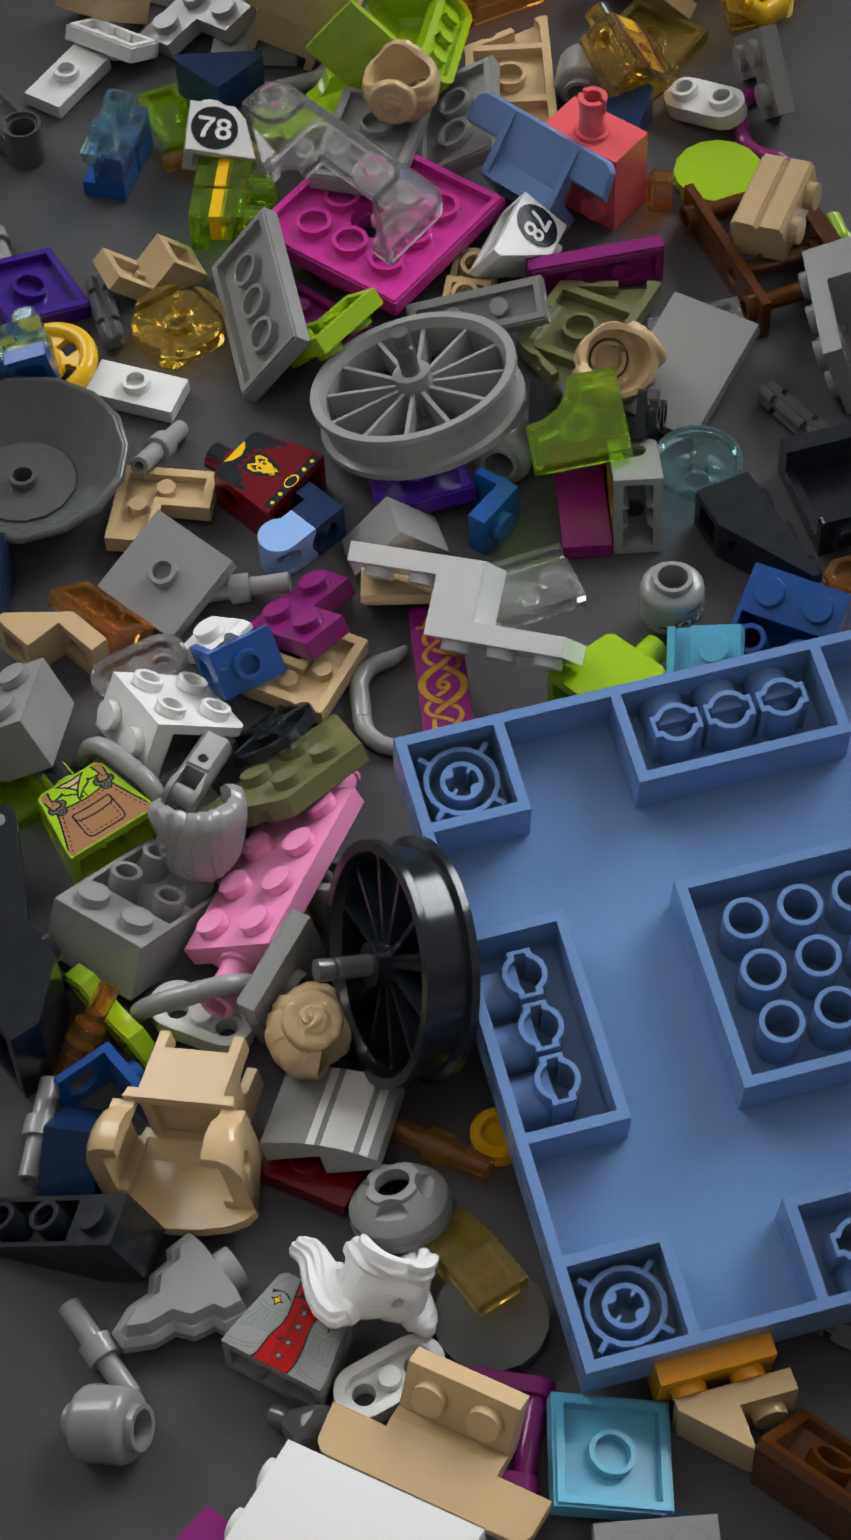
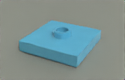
M550 1392L546 1400L549 1500L552 1501L549 1515L627 1521L654 1519L675 1512L669 1402Z

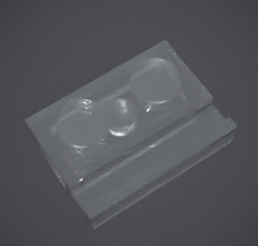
M559 542L491 563L507 571L495 626L515 629L586 607V593L568 558H564Z

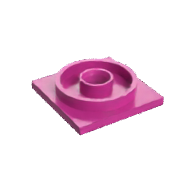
M415 154L398 201L310 188L309 176H307L272 211L277 212L290 262L315 274L333 288L349 294L374 287L383 301L379 308L397 316L407 304L439 276L505 210V198ZM372 227H389L395 229L396 233L388 237L371 238L368 237L365 230Z

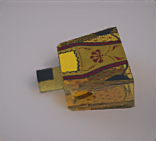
M606 2L598 3L588 10L585 18L591 28L580 38L579 44L601 87L607 94L617 96L650 83L653 87L654 102L671 87L674 81L680 79L639 22L613 13Z

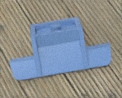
M482 93L477 96L467 119L474 126L496 138L480 173L498 195L513 203L521 194L527 192L567 225L563 233L564 235L575 221L565 207L567 203L565 196L570 191L572 183L607 203L616 175L615 167L611 161L494 93Z

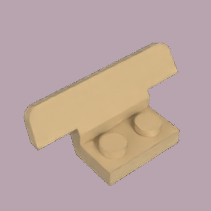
M420 1346L408 1361L400 1403L387 1425L333 1401L319 1433L318 1445L322 1455L485 1529V1534L498 1540H533L550 1512L552 1501L502 1479L506 1468L517 1450L530 1396Z

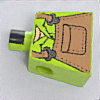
M56 762L53 764V767L43 772L41 783L47 791L42 793L37 799L42 823L75 885L150 838L156 840L157 835L148 818V807L151 801L103 763L94 762L74 774L65 762Z

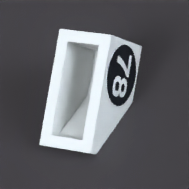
M213 99L191 100L187 117L181 169L216 174L219 158L230 159L232 176L269 182L275 153L237 108L224 105L220 101Z
M524 192L499 215L469 273L475 278L526 277V259L561 252L563 246L558 242L567 225L527 192Z

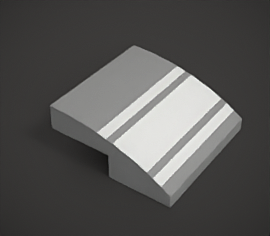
M329 1067L327 1074L317 1081L301 1080L285 1075L260 1141V1146L266 1160L320 1156L326 1173L380 1169L400 1111L405 1089L403 1087L394 1090H382L369 1083L364 1072Z

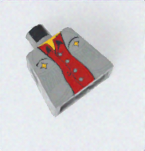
M281 1273L226 1332L221 1343L227 1367L303 1406L312 1404L329 1405L333 1397L335 1380L344 1369L355 1341L358 1327L356 1323L353 1326H346L336 1330L329 1329L313 1315L306 1301L301 1279L290 1273Z

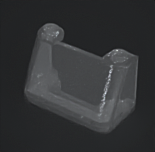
M282 81L268 82L258 87L241 103L258 171L273 182H276L281 177L280 172L297 170L302 177L307 179L323 165L372 201L374 213L370 217L372 227L377 230L376 237L371 243L373 254L391 266L442 215L443 203L440 189L432 181L340 116L293 86Z

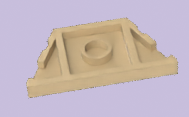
M547 15L534 18V27L515 34L512 28H508L496 33L492 38L481 39L464 46L465 66L491 55L500 64L501 98L544 123L557 112Z

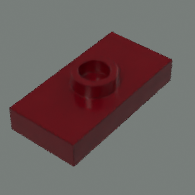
M265 1125L264 1129L262 1130L260 1136L258 1137L259 1143H260V1141H261V1138H262V1135H263L264 1130H265V1128H266V1125ZM264 1155L261 1163L260 1182L346 1217L349 1212L348 1206L351 1196L371 1170L326 1173L320 1156L266 1160Z

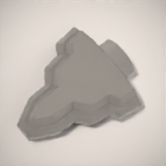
M189 1232L166 1249L167 1262L150 1275L148 1293L128 1306L112 1331V1337L122 1352L125 1354L157 1349L175 1337L196 1342L214 1332L224 1336L248 1309L240 1294L250 1288V1283L245 1271L233 1253L227 1247H223L211 1254L205 1245Z

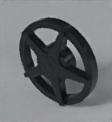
M300 702L285 708L282 704L278 705L272 714L253 725L247 731L242 732L240 736L233 737L235 742L232 745L231 761L236 767H246L274 756L290 746L309 730L317 718L316 711L309 702Z

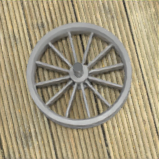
M438 311L410 315L383 323L347 342L338 353L330 357L317 373L310 390V406L316 422L321 427V439L325 450L336 465L347 472L364 478L401 481L429 477L455 469L489 451L518 422L525 408L527 390L523 375L517 367L515 345L505 329L494 321L479 315L465 312ZM433 356H438V357L431 363V357H433ZM388 370L389 373H390L392 376L385 375V374H381V373H383V372H385V371ZM446 413L456 415L458 417L450 420L446 416ZM405 427L404 434L397 435Z

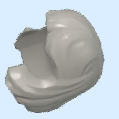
M233 783L221 786V800L224 804L207 812L186 813L182 810H173L169 805L166 806L162 798L150 803L148 818L157 835L156 842L159 845L158 848L162 860L172 873L187 881L210 883L224 877L236 864L242 852L248 817L247 801L242 787Z

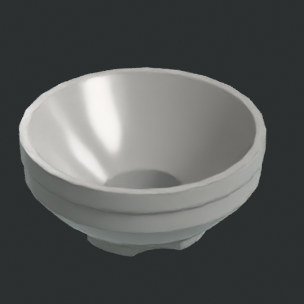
M411 1162L382 1164L380 1169H373L351 1196L348 1206L350 1225L355 1236H360L361 1234L368 1235L379 1248L389 1254L414 1251L435 1240L447 1228L454 1211L453 1197L443 1176L426 1165ZM400 1180L409 1182L407 1187L397 1194L382 1195L378 1193L382 1186Z

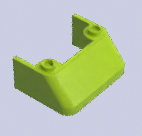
M350 0L305 47L311 55L343 81L344 86L362 88V79L366 66L379 54L384 44L396 39H408L413 44L418 45L424 51V54L431 57L436 63L441 76L440 95L455 79L472 23V14L463 0H363L366 3L365 8L360 6L355 0Z

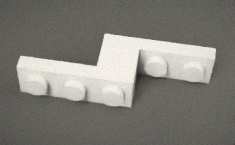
M351 540L347 560L364 567V576L393 582L394 574L409 576L408 583L433 589L423 634L441 641L440 650L470 656L471 647L487 650L486 658L511 664L516 663L517 655L533 658L532 666L562 672L564 663L582 666L586 646L562 636L495 626L507 573L506 570L487 561Z

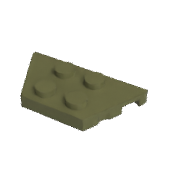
M560 280L547 297L551 324L524 329L517 339V354L545 382L566 383L565 402L574 411L581 413L588 401L574 387L571 376L572 371L576 368L573 358L578 344L596 327L605 322L618 321L628 324L634 320L642 325L661 297L662 283L647 281L646 289H618V281L586 283L582 280Z
M337 714L328 716L266 763L254 765L240 775L241 781L236 785L243 788L247 801L248 817L246 827L256 826L266 821L274 822L297 816L370 761L360 740ZM221 796L199 812H207L224 804Z

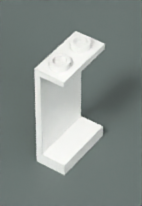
M289 1439L277 1458L271 1457L263 1465L257 1479L255 1493L245 1508L239 1507L235 1510L224 1532V1540H486L485 1529Z

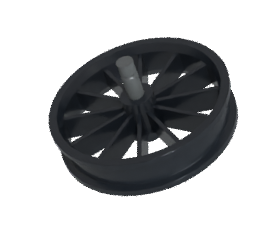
M403 836L395 840L391 845L378 839L358 840L351 844L342 854L333 874L326 909V958L313 960V978L316 982L328 981V984L335 987L340 994L344 1014L349 1020L352 1030V1041L348 1053L357 1069L364 1072L369 1083L382 1090H394L405 1087L414 1078L425 1084L448 1082L461 1071L469 1057L475 1039L480 1008L479 950L473 916L464 887L446 853L438 844L425 836Z

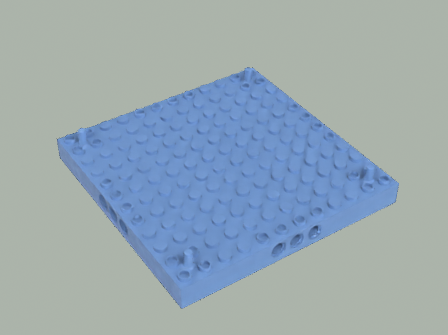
M851 630L393 738V769L413 835H422L433 840L446 853L459 875L470 905L478 943L481 980L480 1008L475 1041L581 1393L585 1394L648 1377L651 1375L653 1364L656 1362L767 1332L771 1333L773 1342H778L851 1322Z

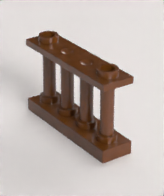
M693 183L685 185L684 205L680 206L679 209L680 220L684 230L688 233L692 232L737 301L741 317L759 324L760 338L769 336L771 310L805 300L800 282L765 292L756 278L803 264L802 251L839 240L841 237L818 206L815 211H808L805 217L806 230L803 240L798 246L790 249L784 261L760 257L745 262L733 244L731 231L725 232L717 220L735 214L745 191L706 203Z

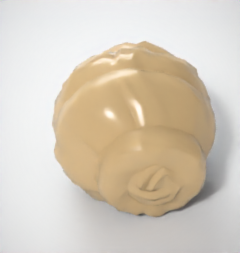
M396 39L384 44L379 54L366 66L362 79V97L372 114L379 121H385L393 125L416 122L429 113L436 105L441 88V76L434 60L425 55L418 45L413 44L408 39Z
M634 320L628 324L618 321L605 322L596 327L578 344L573 358L576 368L571 373L574 387L597 410L607 411L614 405H630L637 399L638 389H649L655 384L658 368L667 360L666 350L653 332Z
M311 981L294 987L287 994L278 996L277 1001L272 1004V1011L267 1014L264 1038L272 1059L285 1071L286 1075L301 1080L317 1081L327 1074L330 1065L339 1061L342 1056L349 1052L352 1030L349 1020L344 1014L340 994L336 988L330 984Z

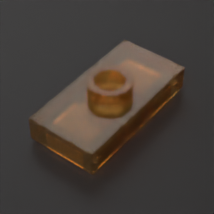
M84 581L50 591L49 607L57 612L74 611L107 639L108 647L114 652L151 643L155 627L90 582Z

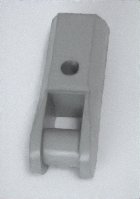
M209 730L201 735L182 765L172 775L164 788L161 798L166 806L171 802L184 808L186 813L196 812L211 784L232 754V746L229 740Z

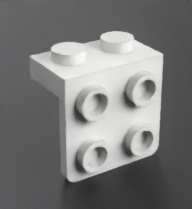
M137 669L135 673L113 671L104 700L99 704L95 724L107 739L120 745L137 758L157 778L173 734L202 735L209 730L219 736L238 737L243 728L242 722L231 711V707L211 691L204 677L187 671L180 672L179 675L158 674L147 669Z

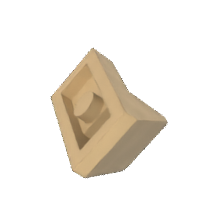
M788 1367L752 1379L674 1399L672 1425L675 1434L682 1439L747 1472H752L756 1446L749 1427L754 1425L757 1429H768L787 1420L789 1415L795 1413L799 1388L791 1368Z

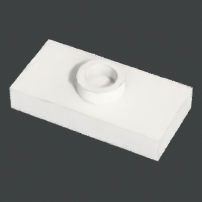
M88 18L66 24V40L98 51V53L110 57L112 61L122 60L132 64L158 57L159 42H156L157 40L96 18Z
M74 43L24 92L26 105L61 119L111 70L110 57Z
M104 359L100 361L86 389L94 391L113 410L171 424L174 422L190 392L188 379Z

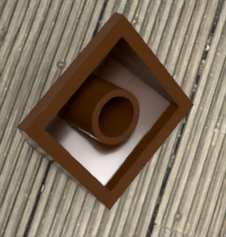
M803 1408L760 1437L754 1451L750 1483L832 1540H851V1440Z

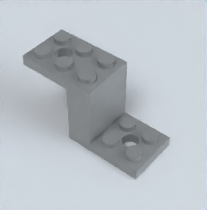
M851 236L802 251L806 271L798 273L805 300L812 299V303L805 307V312L812 334L819 333L817 340L812 341L818 366L820 369L829 368L828 371L824 372L830 396L832 399L841 398L847 415L851 414Z

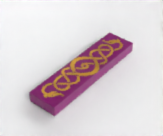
M429 606L407 608L423 731L474 719L465 656L440 650L441 641L423 634Z

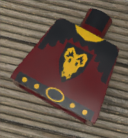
M262 432L251 433L236 450L216 442L210 447L204 460L205 467L215 472L216 497L220 507L256 535L264 523L272 519L282 518L297 506L296 492L309 481L322 491L327 487L325 461L322 453Z

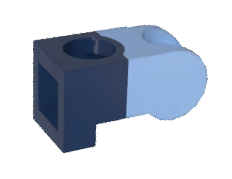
M310 481L296 492V507L282 518L272 519L264 523L258 531L257 539L261 568L267 574L289 572L292 575L301 568L306 567L346 536L344 507Z

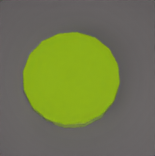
M724 140L699 142L686 148L677 158L673 173L674 187L680 191V198L683 201L684 186L691 183L695 185L706 203L746 191L760 159L749 148L736 142Z

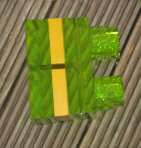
M199 157L188 213L192 250H210L212 240H232L233 243L263 207L272 210V206H276L278 198L277 176L253 174L252 160ZM254 205H272V206H254Z

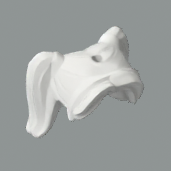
M361 1234L344 1244L345 1263L343 1264V1262H336L326 1246L316 1238L298 1236L296 1241L291 1243L289 1255L299 1265L306 1301L313 1315L329 1329L336 1330L346 1326H353L360 1319H381L401 1324L407 1332H412L420 1338H430L434 1335L437 1329L438 1314L430 1292V1285L435 1275V1269L438 1266L439 1255L430 1253L428 1248L422 1247L414 1251L405 1252L397 1257L379 1248L368 1235Z

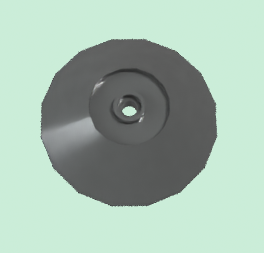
M12 376L0 379V532H6L9 544H25L70 531L100 512L124 481L130 444L120 415L94 391L57 377Z

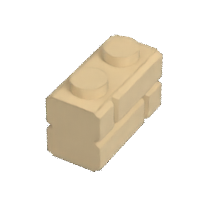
M767 153L762 156L730 222L733 244L739 253L753 256L761 254L763 258L784 261L792 245H799L802 242L806 230L805 217L809 210L815 211L818 208L822 195V185L817 182L815 165L812 162L794 158L788 161L783 156Z

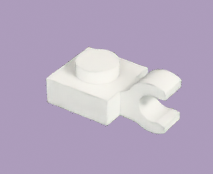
M211 616L201 621L194 628L193 635L180 649L190 664H196L189 649L190 646L198 644L212 650L250 632L254 627L250 622L243 619Z

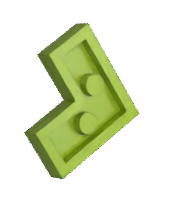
M375 288L346 295L317 321L306 323L311 342L292 362L291 368L299 367L314 357H317L319 361L332 357L343 348L341 340L347 335L356 334L366 328L372 322L370 315L383 304Z

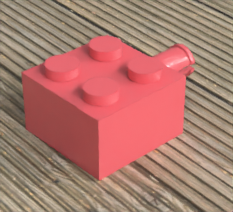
M589 86L583 88L582 93H578V97L574 96L545 123L613 163L616 175L607 203L572 183L570 191L565 196L567 199L565 206L614 231L646 200L648 132L606 112L608 94L600 87Z

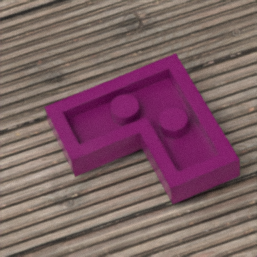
M322 569L310 572L302 577L299 585L283 598L267 604L263 608L262 614L250 622L254 627L252 630L262 625H267L271 629L278 649L314 661L350 632L343 615L334 613V611L352 598L356 592L349 577Z

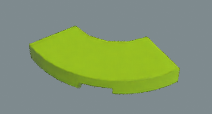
M78 963L65 974L66 982L113 1039L122 1047L127 1045L123 1048L124 1052L131 1059L137 1061L145 1071L155 1042L144 1027L134 1020L119 1004L98 976Z

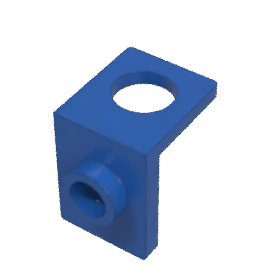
M262 625L212 650L198 644L189 647L200 675L208 682L207 686L217 697L226 701L287 671L271 629L267 625Z
M107 1041L55 1076L53 1082L59 1105L63 1108L65 1105H76L109 1081L113 1083L121 1094L124 1093L128 1086L139 1087L145 1071L134 1059L126 1062ZM93 1070L92 1075L84 1084L78 1088L70 1089L73 1082L81 1074ZM138 1103L136 1111L149 1125L147 1117Z

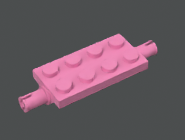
M358 770L297 816L274 822L266 821L254 826L249 837L244 841L242 852L236 864L220 882L217 893L205 914L197 922L196 929L184 949L195 965L213 964L219 969L215 976L234 973L253 974L289 912L293 909L302 913L305 912L364 804V800L355 789L361 782V775ZM240 993L201 1002V1005L213 1016L218 1018L226 1016L230 1018L235 1011L236 1000Z

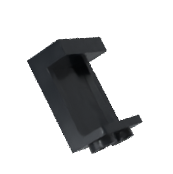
M531 382L527 431L631 439L657 438L658 429H665L667 400L660 399V389H638L635 417L564 412L566 383Z
M851 422L780 439L777 472L817 555L821 556L837 551L845 552L850 550Z

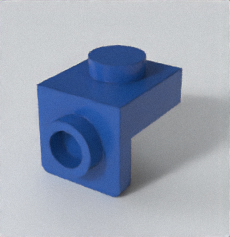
M479 467L473 473V483L477 494V500L474 503L477 506L468 514L469 547L486 555L498 541L503 542L508 538L516 521L519 519V486L513 484L502 475H496Z

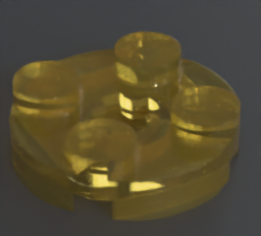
M178 284L160 286L143 295L134 307L135 315L131 319L134 343L143 354L152 359L159 360L160 365L166 369L181 368L186 362L205 356L224 342L222 306L211 292L202 287L193 285L194 292L188 290L179 291ZM174 320L180 324L185 323L181 326H170V322Z

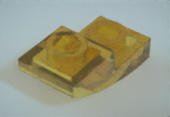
M464 1207L453 1211L452 1219L447 1228L435 1240L423 1246V1248H428L430 1253L439 1255L436 1271L445 1283L450 1280L454 1283L479 1318L528 1288V1275L497 1238Z

